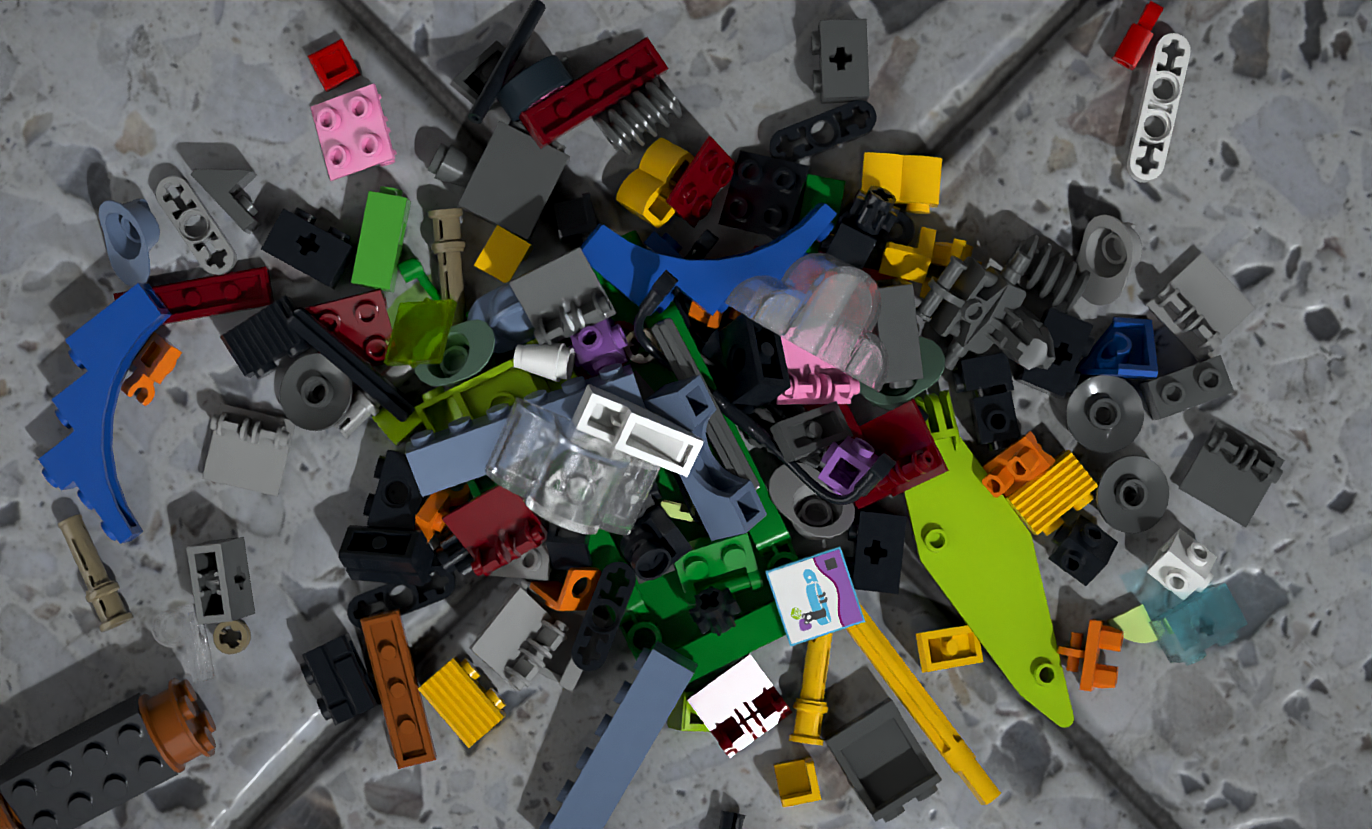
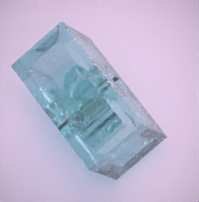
M1226 583L1212 584L1201 593L1194 594L1148 622L1169 662H1185L1186 666L1206 657L1205 649L1215 643L1220 647L1238 638L1237 630L1248 624ZM1199 620H1202L1204 625L1199 628L1200 633H1197L1195 628L1200 624Z

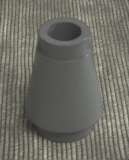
M441 143L427 171L435 174V179L466 188L478 164L451 144L448 147Z

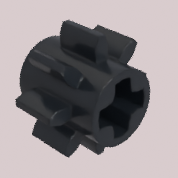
M871 186L867 193L859 189L849 209V213L855 215L853 224L862 232L870 235H878L881 228L890 232L900 211L898 207L894 206L896 202L895 196L879 186Z
M448 528L437 535L440 546L433 551L443 568L449 574L455 570H458L463 576L471 572V563L475 559L453 532Z
M709 586V588L694 596L696 607L691 608L689 613L702 634L709 630L721 636L722 633L736 626L734 615L740 613L741 608L736 599L733 598L729 588H725L721 592L719 589Z

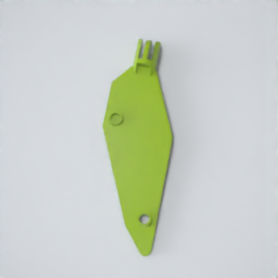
M949 390L940 391L939 398L935 393L926 394L924 401L920 396L914 398L916 404L930 415L925 423L949 470L904 491L919 560L1018 694L1059 727L1067 728L1072 725L1074 715L1060 655L1057 653V642L1031 533L1003 495H1000L998 498L993 497L982 484V479L987 473L959 436ZM1043 668H1046L1049 672V677L1043 682L1039 674Z

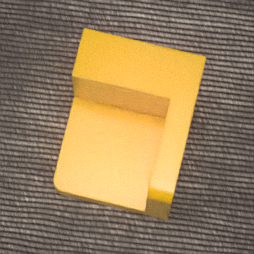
M497 225L474 266L499 281L507 283L511 281L521 262L527 260L533 250V246Z
M921 227L915 247L887 242L885 249L882 251L878 273L924 284L932 259L937 230Z
M811 756L773 764L782 807L821 800L814 761Z

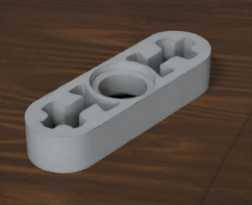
M169 176L161 180L156 188V199L201 267L212 275L231 273L237 264V254L192 186L178 176ZM172 185L178 189L183 187L184 191L181 192L180 197L185 205L190 207L193 202L196 204L195 208L187 209L179 218L175 214L182 212L180 206L173 200L168 202L166 200L170 195L168 188ZM196 215L203 216L207 222L205 233L199 237H191L186 230L187 221ZM214 234L218 237V239L210 241L214 248L219 252H227V255L223 258L225 263L223 267H219L216 264L210 266L209 261L213 259V256L209 249L203 246L199 251L197 245L208 242Z

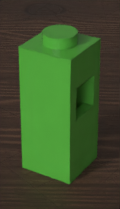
M380 186L379 192H368L351 283L356 286L371 289L381 288L382 291L394 293L411 201L406 197H402V190Z

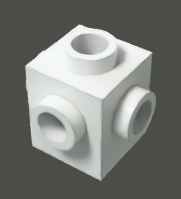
M1179 529L1158 549L1147 573L1184 601L1195 590L1201 593L1210 584L1214 577V574L1210 571L1217 556L1182 529Z

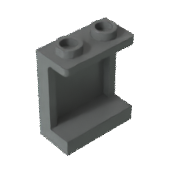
M510 120L507 125L499 121L458 206L494 226H501L529 243L536 229L535 226L565 166L567 167L570 161V156L564 153L566 147L557 141H553L540 149L534 139L529 136L530 133L526 127L519 122Z
M890 697L824 737V740L875 822L882 818L885 822L896 818L905 811L902 805L915 797L918 801L928 798L938 790L936 784L942 781Z

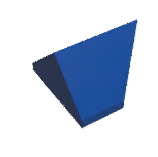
M1113 317L1111 325L1094 344L1087 358L1084 357L1080 361L1076 371L1081 372V375L1087 376L1105 375L1143 380L1156 378L1158 375V364L1152 320Z

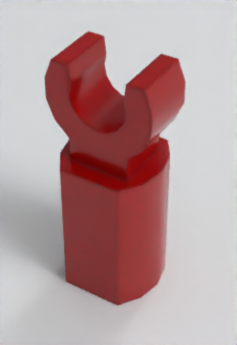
M1151 0L1146 4L1137 23H1132L1129 26L1112 60L1132 71L1136 68L1154 35L1151 30L1164 7Z

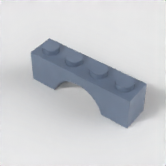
M700 375L665 384L644 400L648 411L665 418L704 440L688 477L680 475L711 541L747 533L767 515L751 480L737 477L724 469L715 459L709 448L706 428L710 417L717 409Z

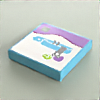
M840 546L765 571L790 647L865 622Z

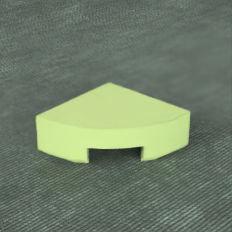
M668 500L661 502V507L669 517L695 522L690 515L687 505Z
M1143 604L1136 605L1106 620L1109 626L1123 630V638L1129 641L1149 643L1160 639Z

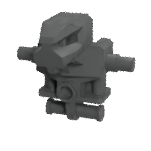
M1018 250L1010 263L1006 264L1000 271L992 266L984 269L976 259L970 256L962 261L952 255L950 257L951 261L940 277H932L928 282L931 289L921 304L916 307V314L926 320L939 335L946 337L948 334H951L954 337L944 354L945 367L953 370L960 358L964 357L969 350L983 354L995 343L1008 358L1028 370L1035 367L1048 369L1056 359L1053 339L1048 328L1029 309L1021 306L1026 297V291L1017 283L1022 276V271L1031 258Z

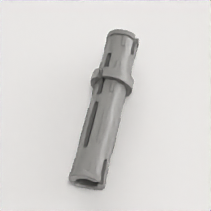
M414 340L381 373L396 388H399L415 373L414 360L411 361L410 359L415 355L419 345ZM358 390L353 394L355 399L350 403L346 414L334 425L338 429L350 418V422L339 431L346 439L371 414L375 417L380 412L378 409L380 404L364 390L362 392Z

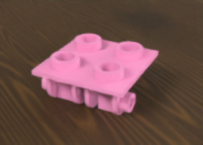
M374 83L311 106L330 181L379 164L380 166H387L395 163L394 159L397 152L392 148L389 137L391 130L386 125L388 119L387 116H384L380 103L382 96L378 94Z
M779 326L791 387L776 397V404H830L835 401L838 404H851L852 396L858 395L860 392L859 380L852 378L854 326Z

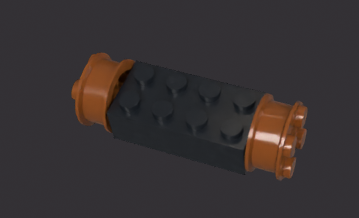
M173 678L169 681L167 689L152 697L148 694L141 695L138 693L0 765V829H75L178 775V773L185 770L186 763L202 754L206 757L213 756L216 743L211 733L216 731V726L207 710L201 712L195 701L197 700L196 693L187 679L179 681Z

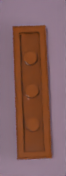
M400 609L361 617L360 621L398 769L436 760L437 755L421 692L418 690L419 684Z

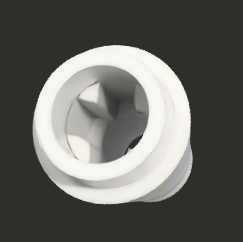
M553 343L551 345L518 344L514 353L515 368H520L556 382H560L561 379L569 380L571 378L575 362V351L573 348L566 347L565 343Z

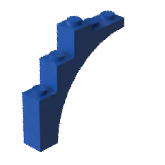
M818 203L798 224L773 241L744 253L715 259H682L654 253L628 242L600 223L580 247L592 269L636 306H639L651 290L653 284L667 270L679 280L674 287L707 314L713 316L716 311L723 313L735 299L736 295L732 291L737 287L764 311L774 315L777 311L781 313L786 311L797 296L793 291L799 284L787 274L790 270L796 273L806 263L810 256L806 251L815 240L822 242L835 226L831 221L837 213L826 203ZM670 291L655 311L661 314L672 302L675 295Z
M146 283L134 285L65 339L71 348L68 351L69 356L79 368H86L87 372L51 400L58 408L55 410L58 419L68 429L73 428L74 432L38 459L44 467L42 469L43 476L53 487L67 490L77 486L80 489L77 491L80 500L87 508L95 509L103 520L100 523L103 531L113 541L118 540L120 544L132 541L143 533V530L129 509L117 478L113 453L114 413L120 387L133 359L149 336L172 315L152 287Z

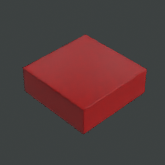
M343 39L308 55L326 92L361 75Z

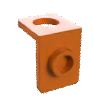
M572 567L568 570L564 585L558 581H531L529 588L546 600L545 604L554 610L586 611L599 581L601 571L598 568ZM587 577V586L584 591L579 595L572 592L574 584L579 579Z

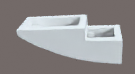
M590 384L587 385L572 418L575 429L610 442L617 450L685 477H688L704 443L702 438L665 418Z

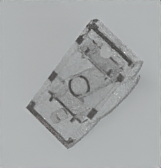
M812 253L796 260L787 269L781 280L763 275L751 277L737 285L728 296L725 303L880 392L889 371L887 350L883 342L872 333L881 312V295L875 281L863 270L833 255Z
M517 397L485 466V473L501 487L523 497L524 503L533 512L562 528L588 535L596 534L599 529L615 534L627 535L631 533L661 467L617 450L612 443L575 429L571 419Z

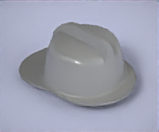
M1106 214L1094 217L1087 224L1076 260L1077 269L1075 275L1077 276L1084 270L1090 272L1087 287L1081 295L1089 303L1103 306L1111 304L1120 297L1130 271L1139 263L1142 256V243L1135 231V224L1130 222L1123 223L1116 217Z
M798 463L816 482L834 493L826 486V483L818 479L820 474L818 470L807 464ZM785 464L777 468L769 479L768 492L772 503L791 521L793 528L801 536L809 540L818 541L827 538L832 539L834 536L845 532L851 526L855 514L853 503L837 505L824 500L809 489Z

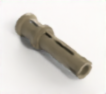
M462 208L428 211V218H431L433 221L434 243L431 244V250L438 257L443 327H451L467 321L461 252H464V248H466V241L461 240L459 218L463 215Z
M77 514L61 521L57 525L63 533L73 559L88 588V591L85 592V598L87 602H92L101 622L99 629L101 632H105L130 621L134 617L132 612L126 611L118 594L120 588L118 582L109 579L97 549L82 520L83 517L81 514Z

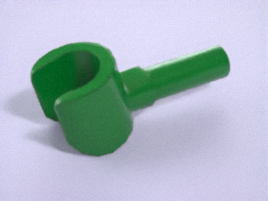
M410 258L398 265L406 283L418 278L420 285L436 304L442 301L441 294L430 282L422 263L418 259Z

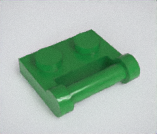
M748 533L711 541L708 535L690 541L688 543L693 549L674 563L689 610L696 607L694 596L709 588V586H713V588H717L721 592L723 589L729 588L731 593L752 587V590L764 587ZM739 568H746L747 572L698 588L694 587L693 583Z

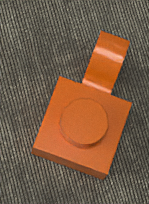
M153 332L132 364L137 368L124 381L121 390L127 396L132 397L135 391L141 388L136 399L144 406H147L155 395L154 381L158 384L162 383L166 375L174 369L177 359L182 352L167 339Z
M467 483L460 491H453L447 488L431 494L416 514L415 530L423 531L427 543H429L437 531L441 533L447 527L442 517L450 513L449 508L462 505L469 500L471 491Z

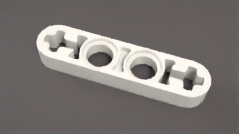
M1177 33L1164 35L1155 44L1152 51L1127 159L1128 173L1138 182L1154 180L1162 173L1165 166L1191 49L1187 39ZM1171 42L1176 44L1175 50L1181 52V56L1175 57L1170 67V71H1178L1177 75L1170 71L1156 70L1157 66L1162 69L1166 66L1168 54L1162 52V48L1168 47ZM1165 79L1172 84L1173 94L1171 98L1161 100L1154 95L1153 84L1156 80ZM1150 116H1156L1164 123V132L1159 137H1151L1144 130V122ZM1140 141L1148 145H1161L1160 150L1157 148L1151 150L1149 161L1155 164V169L1148 170L1146 174L1141 173L1142 167L1136 164V160H1140L1145 156L1147 146H1139Z

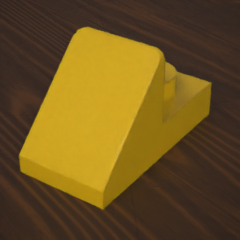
M968 625L916 633L922 673L984 662L980 641Z

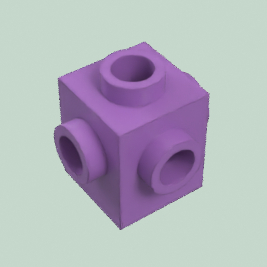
M611 317L592 326H587L580 332L570 336L572 345L568 346V348H573L575 351V366L577 368L582 366L592 377L600 375L599 371L606 366L616 363L622 364L628 361L624 351V347L628 346L627 338L619 324L615 325Z
M848 436L840 445L835 442L830 445L821 459V462L826 465L819 474L818 479L826 483V486L838 495L849 494L879 456L874 454L875 449L868 442L860 438L852 439Z

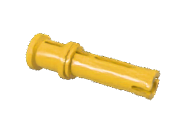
M833 633L808 641L800 698H796V702L793 704V708L796 709L794 732L789 735L788 741L823 746L824 740L820 738L823 714L828 712L827 702L823 701Z

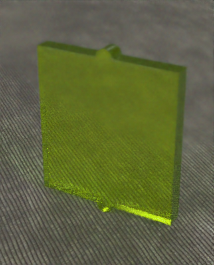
M428 297L423 301L400 302L384 363L387 366L409 365L412 368H416L419 364L442 363L457 302L453 299L431 300Z

